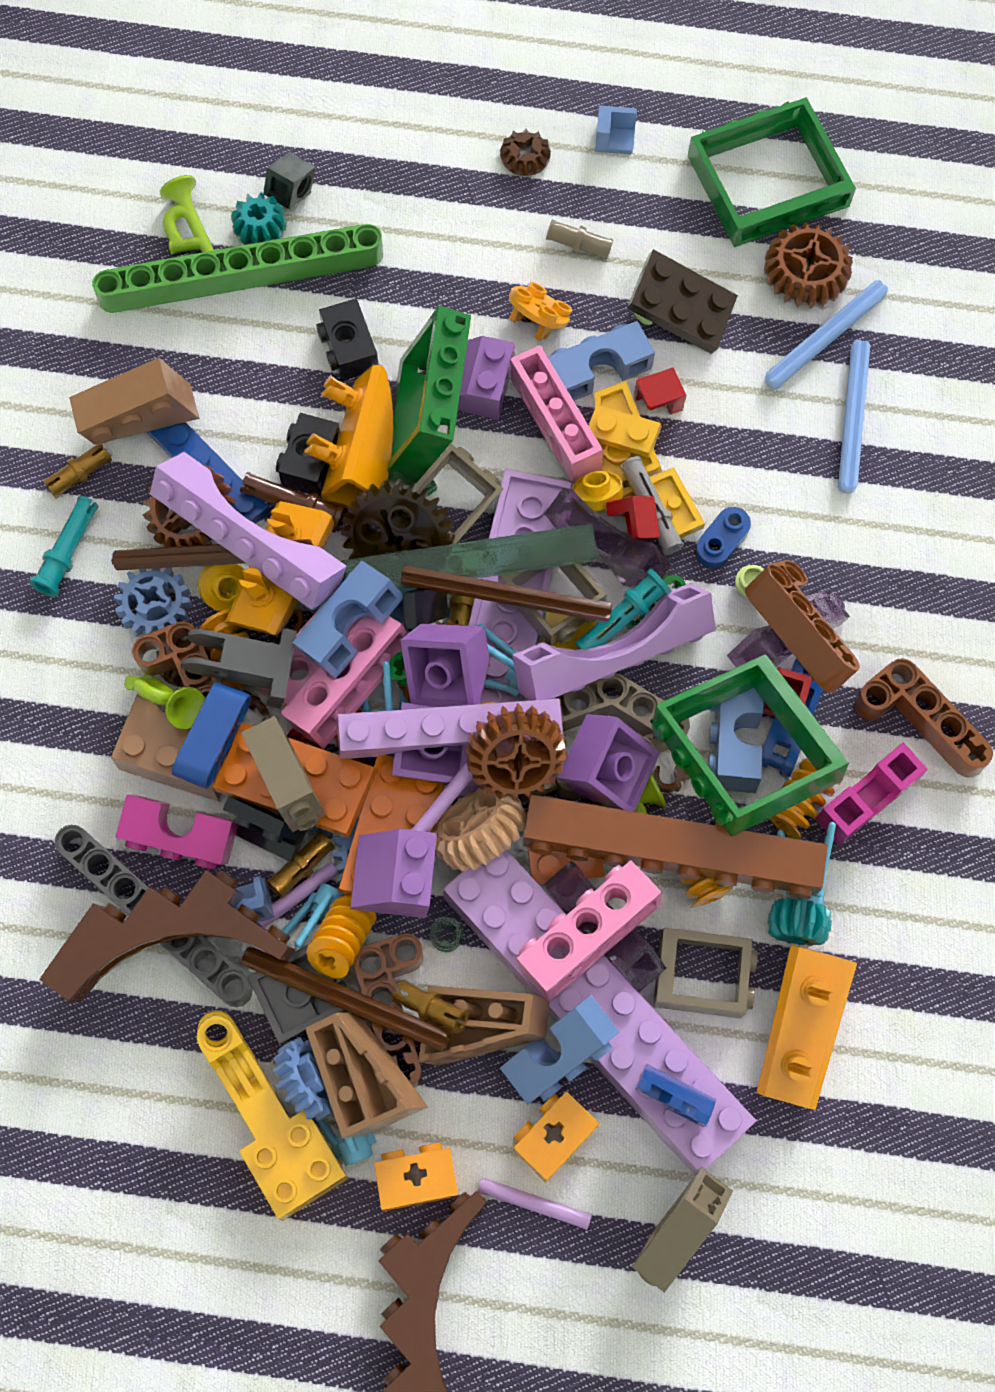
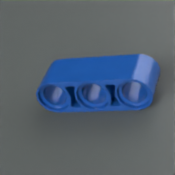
M218 681L214 683L175 759L172 768L173 776L206 790L210 787L248 711L251 695Z

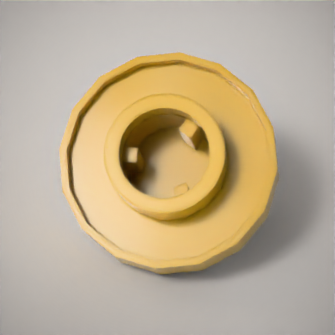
M609 471L587 473L577 479L572 487L575 503L582 509L596 513L607 511V502L622 499L624 495L621 478Z
M238 564L205 566L199 574L197 582L198 594L203 602L214 610L231 609L241 586L239 579L243 580L245 577L243 574L244 568Z

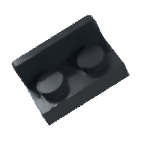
M228 796L223 810L235 815L233 822L239 824L236 836L285 860L294 861L307 830L300 831L298 829L292 832L282 816Z

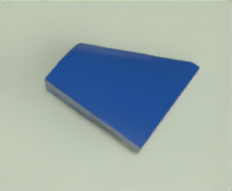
M646 1063L635 1089L669 1106L668 1110L701 1127L707 1126L715 1107L716 1099Z

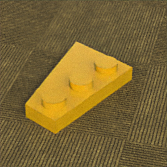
M626 381L594 392L595 408L598 404L641 417ZM600 444L603 449L601 471L617 474L622 480L623 487L629 485V482L620 466L631 457H641L649 477L662 472L654 449L650 458Z

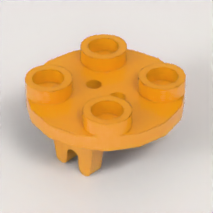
M530 282L528 287L515 286L509 293V301L514 306L509 317L510 321L515 323L517 320L521 321L525 316L538 323L540 326L534 338L539 342L543 338L546 340L553 329H564L570 321L569 316L572 312V308L563 301L554 300L546 295L547 290L540 284Z

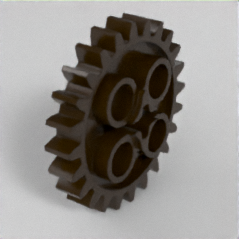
M401 479L397 480L393 488L390 487L387 480H383L380 489L372 483L368 487L367 493L360 491L355 498L356 501L352 500L347 508L349 512L345 514L342 520L347 525L342 529L341 535L349 538L346 539L343 548L353 549L348 558L349 561L359 559L361 562L362 560L397 584H401L400 578L404 566L440 571L439 569L444 570L448 562L446 558H450L453 548L449 545H452L455 539V535L448 533L454 525L453 522L443 521L448 513V509L437 510L436 506L440 500L438 497L430 501L426 499L429 489L425 488L420 494L416 493L415 482H412L408 489H403ZM398 509L407 511L411 517L401 516L398 513ZM368 523L378 525L381 531L371 529ZM415 539L425 541L428 547L418 545ZM386 552L395 554L398 560L389 558Z

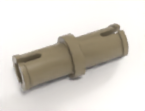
M553 219L546 235V240H552L572 247L574 252L579 253L582 250L604 257V259H608L613 244V239L588 232L586 227L580 226L578 229L556 222Z

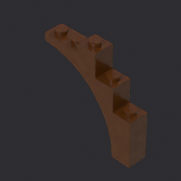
M205 870L182 905L180 903L183 898L165 886L161 891L149 887L125 921L124 919L127 915L116 906L108 903L104 907L93 903L39 980L66 1000L81 1003L99 980L121 962L149 947L171 940L201 936L236 939L252 944L279 960L288 962L296 949L287 943L291 937L274 925H271L269 930L257 922L260 915L246 905L241 904L239 908L236 907L244 896L242 892L236 889L239 883L236 879L222 870L217 875Z
M466 1191L462 1193L448 1207L453 1213L445 1221L440 1223L436 1218L419 1234L424 1239L419 1245L407 1233L403 1238L395 1234L380 1248L384 1256L378 1262L409 1298L403 1303L398 1297L381 1313L386 1320L379 1327L410 1362L406 1369L399 1363L382 1379L387 1385L382 1392H448L443 1380L436 1349L435 1315L440 1284L450 1255L466 1227L487 1205V1202L477 1191L471 1196Z

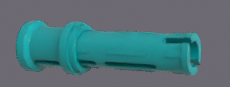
M85 496L78 497L53 548L44 552L42 556L44 561L37 575L32 576L29 580L31 587L40 593L51 597L58 596L60 592L58 587L65 573L70 572L73 567L71 558L93 515L99 508L96 502H93L92 506L90 505L93 501L92 499Z
M650 568L647 571L646 578L632 590L628 588L624 592L623 597L625 599L612 609L609 621H599L584 636L577 640L575 644L580 649H590L606 644L638 614L640 616L646 615L649 612L648 608L663 594L669 595L672 591L662 578Z

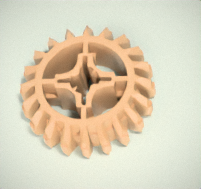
M482 786L475 792L469 791L465 797L458 798L454 805L449 806L447 812L433 826V833H437L435 853L452 870L459 869L461 872H464L469 868L476 870L481 864L489 865L492 859L495 857L500 858V854L505 850L511 849L510 844L520 838L519 832L524 830V822L527 819L525 810L521 805L522 802L518 796L514 802L509 794H506L500 800L496 796L495 791L486 794Z

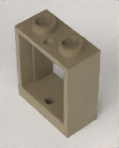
M450 444L415 484V492L420 494L445 465L449 464L485 496L453 534L455 539L452 545H449L453 548L496 499L503 488L499 485V479L487 469L482 471L473 463L474 458L467 450L462 447L456 448ZM398 509V513L401 516L411 517L407 511Z
M554 533L498 573V582L521 586L555 562L585 598L606 602L607 594ZM515 606L541 638L551 646L557 642L563 644L570 640L576 634V628L584 622L592 623L595 621L568 616L554 628H551L537 610Z
M276 716L241 732L277 810L291 831L294 832L298 829L303 831L314 827L319 822V819L326 816L289 738Z
M663 928L659 941L653 1007L741 1019L746 1014L747 1009L752 1010L755 989L754 987H749L750 972L755 973L758 952L757 950H752L753 939ZM677 943L739 951L735 1002L672 994Z
M701 1167L652 1231L632 1268L639 1273L646 1283L658 1287L665 1293L718 1224L733 1190Z

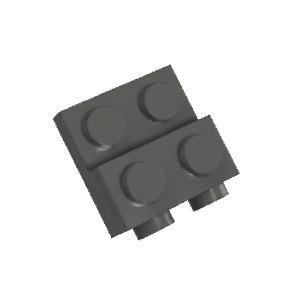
M308 945L295 951L288 960L291 964L348 988L344 980L337 982L336 979L328 978L318 973L311 966L306 953ZM259 972L247 976L280 1045L306 1033V1027L335 1013H349L347 1010Z

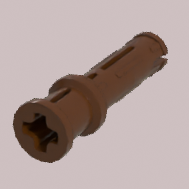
M251 472L246 473L242 482L243 485L240 488V493L251 495L274 505L283 501L325 511L333 517V533L337 531L346 506L343 503L336 505L320 499L319 494L314 492L313 494L305 495L253 475Z

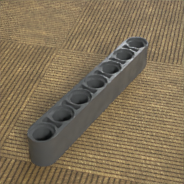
M67 825L56 834L54 842L58 852L129 916L149 887L80 826ZM74 838L83 839L82 846L77 851H67L71 840ZM109 861V868L104 874L99 876L93 875V869L97 863ZM134 884L136 888L133 896L128 899H120L119 893L122 887ZM204 936L190 937L188 942L179 948L172 946V940L160 944L225 1004L231 1007L244 1006L251 999L253 988L248 977ZM204 956H215L216 965L212 970L207 972L199 971L198 965ZM234 979L242 980L244 985L241 993L233 997L227 996L225 993L226 985Z

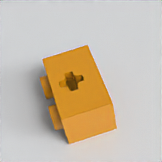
M567 1091L560 1098L553 1094L539 1109L544 1114L543 1117L534 1126L528 1121L513 1137L517 1142L513 1151L545 1183L600 1124ZM558 1125L562 1129L559 1135L562 1142L558 1143L556 1140H553L548 1144L544 1140L547 1135L544 1128L548 1126L553 1129Z
M433 1143L420 1146L419 1154L405 1156L404 1150L381 1154L382 1161L374 1162L381 1210L384 1212L459 1197L451 1149H443L442 1143ZM414 1165H418L419 1170L422 1172L427 1171V1177L421 1178L420 1186H414L411 1180L405 1181V1175L411 1173V1167Z

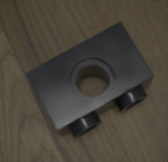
M357 298L319 309L321 322L316 324L317 332L321 343H328L330 351H326L329 366L331 371L338 370L341 381L361 376L372 365H379L378 354ZM343 339H351V340H352V341H350V342H348V343H342V342H340V341L343 340Z
M300 412L296 424L291 423L286 438L288 443L285 453L281 452L276 462V472L279 473L282 486L313 494L314 492L321 496L330 464L313 456L303 457L300 454L310 446L307 444V441L313 433L336 445L340 432L339 423Z

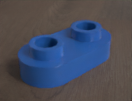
M728 507L719 513L699 538L696 546V557L702 565L708 568H718L728 561L748 535L751 520L746 511L738 507ZM736 519L739 525L733 526L728 520ZM717 544L720 549L713 551L708 545Z

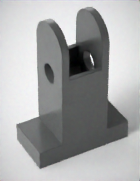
M283 628L278 644L205 629H192L188 632V640L200 646L222 650L220 661L186 658L182 661V668L190 673L269 689L266 706L281 709L286 695L295 646L292 642L296 638L297 631Z

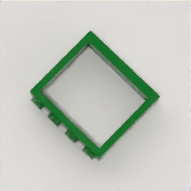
M807 97L791 103L787 101L781 106L767 111H758L754 115L738 121H729L724 126L709 131L703 130L702 133L692 136L690 139L687 156L734 247L788 229L793 224L797 226L850 207L856 187ZM797 127L828 186L739 217L709 157Z
M438 305L400 358L393 401V444L391 460L387 469L389 481L397 482L398 479H401L404 485L410 486L412 482L416 484L454 439L471 315ZM418 369L426 371V374L418 373ZM440 424L448 426L447 434L437 431Z
M766 654L667 699L655 707L652 730L659 741L665 742L671 751V756L679 769H684L691 779L695 793L701 798L704 797L711 807L715 821L720 826H724L731 837L841 783L849 765L848 760ZM755 688L817 771L739 809L678 723Z

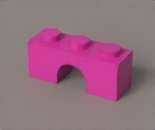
M903 742L878 762L853 787L849 786L827 804L815 820L826 832L830 822L836 824L834 841L840 846L914 785L928 769Z
M126 795L115 838L126 840L125 847L139 851H147L148 846L161 849L160 856L181 860L182 855L196 858L195 865L216 870L217 864H228L238 824L233 822L234 820L208 813H196L192 829L186 835L178 836L170 830L167 824L170 803L139 795Z

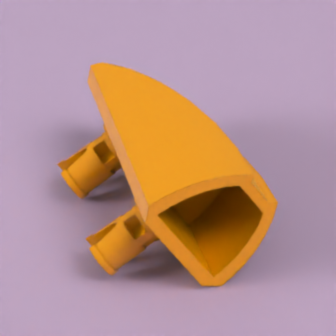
M372 365L355 380L353 388L332 376L328 377L323 385L326 389L321 393V396L327 397L346 407L337 443L334 445L313 433L307 441V444L310 446L304 450L305 454L330 464L321 493L323 500L336 505L340 503L346 504L345 508H348L352 500L356 501L355 498L360 491L367 493L370 484L373 483L380 489L383 480L388 481L389 473L387 469L391 460L393 444V406L387 372L382 365Z
M280 501L271 510L272 515L270 519H267L268 524L265 530L289 540L310 539L314 546L324 549L333 531L334 520L325 511ZM249 565V568L243 571L244 579H239L241 586L225 623L277 636L291 618L299 600L262 575L258 569L252 568Z
M796 945L790 946L756 1093L816 1110L857 966L856 962Z

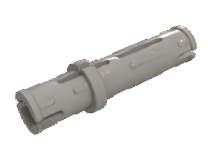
M634 456L625 460L620 467L624 471L635 496H654L660 534V538H657L663 554L670 555L679 551L684 543L681 541L671 521L673 515L670 510L665 509L642 463L641 457Z

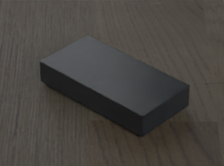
M421 588L403 593L405 628L415 629L420 624H431L447 618V593Z

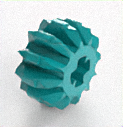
M260 192L257 198H252L247 193L246 202L237 201L236 210L232 211L231 214L234 235L240 237L243 245L281 239L282 232L286 231L287 227L286 219L284 218V208L281 204H277L274 196L265 199V196Z
M791 898L776 900L772 904L771 913L768 915V933L778 941H785L799 946L822 945L828 940L829 932H831V911L823 904L814 903L813 901Z

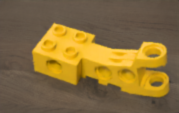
M213 1010L201 1017L197 1030L199 1047L217 1073L255 1138V1141L239 1150L276 1217L284 1221L349 1178L314 1118L307 1119L304 1110L293 1117L289 1116L230 1015L221 1010ZM214 1024H220L227 1029V1033L220 1040H212L205 1033L207 1028Z

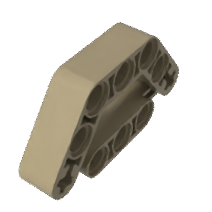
M615 673L610 678L598 679L586 684L581 690L569 691L555 697V699H560L563 732L582 725L586 714L614 716L642 735V738L660 753L670 750L664 741H659L652 730L655 707L664 700L618 673ZM614 688L619 691L621 696L611 699L604 695L603 690ZM580 699L586 702L588 707L580 711L575 710L571 707L570 702ZM644 706L651 714L647 717H640L634 713L633 708ZM689 719L678 723L686 736L690 729ZM559 773L555 774V784L544 783V793L537 789L531 791L532 795L541 796L556 790L561 798L568 801L583 798V796L558 779ZM518 794L521 802H530L524 794Z

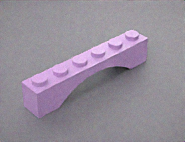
M183 452L156 466L150 495L252 568L258 569L262 575L311 610L329 599L341 585L346 565L318 546L303 544L280 537L246 519L221 495L214 483L211 470L187 453Z
M689 583L672 590L669 595L663 594L653 609L639 624L623 636L604 645L590 649L570 650L557 648L543 642L513 654L519 693L531 701L555 699V697L569 691L581 690L586 684L598 679L610 678L617 671L629 666L641 665L646 659L653 656L670 653L677 646L687 642L699 641L704 635L716 631L711 592Z
M560 699L338 714L336 724L339 759L377 757L416 749L469 745V733L477 732V721L488 722V711L497 716L501 714L502 705L510 712L514 711L517 703L522 706L524 712L532 705L537 709L538 714L546 711L551 721L555 720L559 724L561 734H563ZM524 735L525 737H528V738H535V737H532V736Z

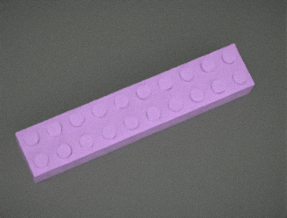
M505 850L500 854V858L495 857L490 861L489 865L481 864L476 870L469 868L458 875L443 889L444 899L530 994L545 998L519 969L517 957L520 956L519 951L525 943L532 938L537 940L549 931L547 928L552 920L562 913L565 914V912L517 860ZM558 946L553 948L549 955L554 959H562L568 955L569 950L566 947ZM603 955L550 1001L548 1014L557 1022L592 995L620 1033L609 1041L613 1048L596 1062L589 1057L590 1061L695 1176L701 1167L706 1170L756 1122V1119ZM646 1063L716 1099L715 1107L707 1126L701 1127L668 1110L669 1106L635 1089Z

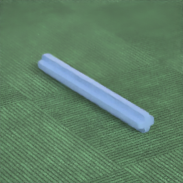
M875 280L766 372L765 382L773 389L779 388L886 296L888 287L881 280Z
M855 340L851 346L838 489L842 492H855L858 486L870 344L868 341Z

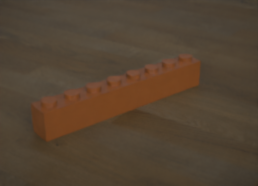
M532 794L523 846L530 847L531 852L540 855H551L552 851L567 853L566 857L575 861H588L589 857L602 859L603 864L611 867L618 865L623 867L631 860L635 865L640 866L641 871L647 873L661 874L663 870L677 872L679 878L687 880H699L700 876L714 878V883L722 886L733 887L737 883L752 885V890L763 893H772L774 889L789 891V896L798 899H810L811 895L817 896L823 888L828 844L745 830L731 837L726 828L722 826Z

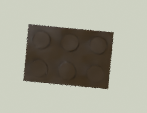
M653 249L648 254L627 309L712 354L719 346L738 295Z

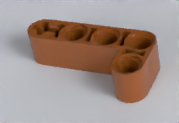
M790 560L771 563L745 588V594L806 671L813 677L815 682L825 691L834 693L860 669V664L851 650L800 590L808 582L803 570Z
M177 622L136 640L133 644L132 654L140 669L147 675H159L177 667L184 687H193L201 691L205 699L214 683L218 681L217 678L206 676L197 680L188 678L190 672L182 668V661L186 658L209 660L204 646L191 643L186 648L176 647V643L181 637L188 636V632L195 629L190 623ZM152 649L160 651L155 660L150 662L143 661V656L147 651Z
M902 658L892 661L871 678L855 698V711L861 718L866 720H876L895 706L961 776L967 778L977 776L993 758V750L989 742L910 660ZM892 674H899L904 677L906 684L895 682ZM866 695L876 696L880 700L881 705H872L866 699ZM921 699L927 702L930 710H922L917 705L916 700ZM941 725L949 726L953 730L955 737L945 735L941 730ZM962 740L964 743L958 748L956 745ZM973 754L977 759L972 761L968 756Z
M405 933L360 948V952L355 956L353 964L362 994L373 998L378 992L384 991L393 996V992H397L393 978L411 973L422 964V944L414 935ZM403 945H410L416 949L417 953L412 960L404 962L397 958V950ZM377 957L381 961L378 971L366 973L361 970V964L364 959ZM392 999V1003L389 1006L403 1011L402 1005L394 1003ZM371 1021L375 1036L389 1055H395L392 1059L397 1065L396 1055L403 1053L408 1048L410 1049V1053H403L407 1067L415 1068L410 1073L411 1079L409 1082L416 1088L421 1082L422 1069L420 1062H418L419 1058L413 1039L404 1036L397 1045H389L383 1040L384 1032L388 1028Z

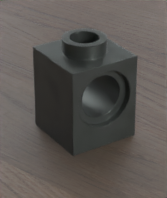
M288 152L267 167L263 195L268 198L274 196L277 203L287 209H291L311 194L316 167Z

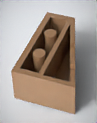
M160 358L69 397L77 433L94 445L200 419L191 384Z
M137 694L111 756L117 768L121 771L208 799L220 801L222 793L216 792L213 785L226 757L207 790L173 776L172 768L175 759L190 730L172 726L163 710Z
M428 985V992L434 991L442 996V1000L467 1010L469 1017L468 1021L465 1022L453 1016L452 1019L465 1026L460 1033H454L433 1020L429 1023L448 1030L451 1033L450 1041L443 1051L421 1043L418 1062L441 1066L545 1039L550 1002L534 994Z
M335 1013L305 1028L342 1139L368 1135L428 1108L362 1017L353 1013Z

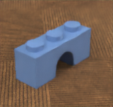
M635 321L628 325L625 323L619 324L610 332L598 337L595 335L587 337L580 344L571 348H560L548 356V359L573 401L593 393L595 380L591 371L593 367L609 365L618 372L621 380L624 381L651 370L655 352L638 321Z
M361 560L333 595L325 601L322 608L300 631L292 643L310 661L336 679L359 652L347 639V632L350 626L356 620L363 617L374 618L382 624L401 602L403 594L389 578Z
M755 688L710 708V711L716 712V722H711L709 728V743L715 744L714 755L709 754L708 766L726 791L756 793L761 781L762 746L745 744L735 734V731L741 728L758 729L763 716L764 700Z
M592 995L549 1028L558 1039L561 1052L551 1048L545 1039L530 1043L500 1067L527 1105L538 1096L543 1101H546L562 1088L558 1082L565 1076L569 1082L587 1069L583 1061L591 1057L596 1062L613 1048L609 1041L620 1031Z

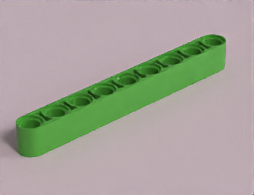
M361 224L100 271L94 276L92 286L100 307L109 313H116L367 268L379 264L383 258L382 233L375 225ZM276 261V263L268 264V262ZM238 267H244L243 269L236 270ZM175 278H180V279L177 280V281H171V280H173V279H175Z

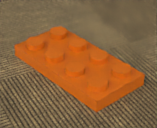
M242 722L213 788L216 792L279 813L241 732L253 726ZM289 738L326 816L319 819L315 826L349 838L377 773L375 767L352 759H339L337 754Z
M387 755L377 756L374 765L377 773L362 806L339 886V893L352 895L359 835L394 829L411 830L443 792L445 783L392 776L394 757Z

